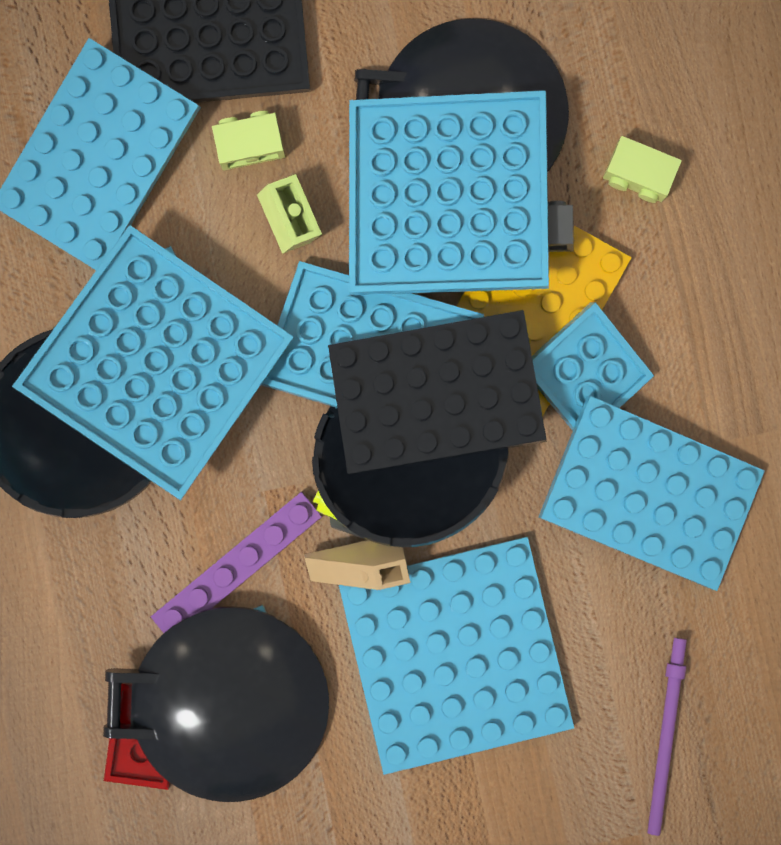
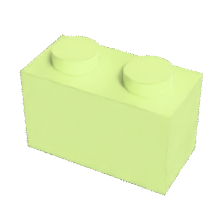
M258 111L252 113L250 118L238 120L236 117L222 119L218 125L212 126L219 164L223 171L285 158L275 113L269 114V111Z
M621 136L613 151L603 179L608 180V184L615 189L626 191L628 188L638 192V197L647 202H662L668 196L682 160Z
M296 174L266 185L257 194L282 254L310 244L322 235Z

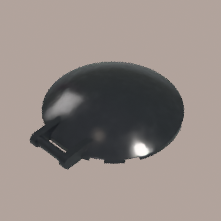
M474 18L445 22L426 30L411 40L396 56L388 71L355 70L354 81L357 83L356 100L369 99L370 84L379 85L378 99L546 91L547 172L553 166L563 147L568 128L569 105L560 72L547 52L536 41L507 24Z
M52 329L18 345L0 362V487L22 505L46 515L61 518H82L100 515L128 503L145 490L152 481L12 387L53 331Z
M330 406L327 413H323L316 429L312 467L320 496L335 518L346 528L358 536L377 544L393 547H418L436 543L457 534L473 523L487 509L503 481L509 451L508 449L349 476L347 474L338 408Z
M218 607L197 612L165 631L154 642L139 669L111 668L105 670V681L108 682L107 724L103 726V737L137 739L143 753L160 775L182 791L202 799L218 802H241L263 797L277 791L297 777L309 764L325 734L329 715V692L322 665L313 652L312 647L294 628L292 629L284 622L276 619L275 616L260 610L245 607ZM122 683H132L131 724H120Z

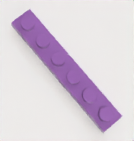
M300 492L151 616L152 620L164 633L173 625L191 617L193 614L212 609L317 522L322 515L316 511V508L303 492Z

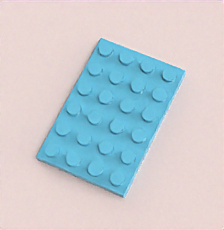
M88 38L0 189V211L97 270L127 227L133 223L201 107Z
M299 261L277 325L294 338L261 385L337 408L328 345L485 316L478 312L412 293L351 295L349 293V275Z
M587 396L538 518L718 591L765 470L597 398Z

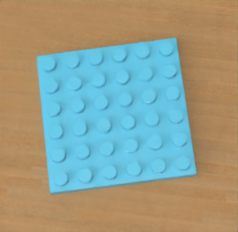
M546 91L349 100V293L351 295L549 289Z
M129 225L12 387L181 501L294 337Z
M528 537L407 565L411 582L408 584L381 590L339 585L383 775L574 729Z

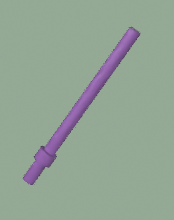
M675 637L673 639L671 661L666 666L665 676L668 677L647 830L648 834L656 836L661 834L681 679H685L687 667L683 665L687 639Z

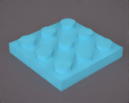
M590 302L532 356L538 390L572 431L587 396H592L620 408L654 377L596 302Z

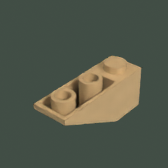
M367 540L304 554L310 580L313 582L374 590L411 583L403 547L386 546Z

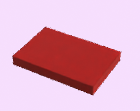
M122 683L120 724H131L132 683ZM109 738L103 781L169 790L170 782L151 765L137 739Z

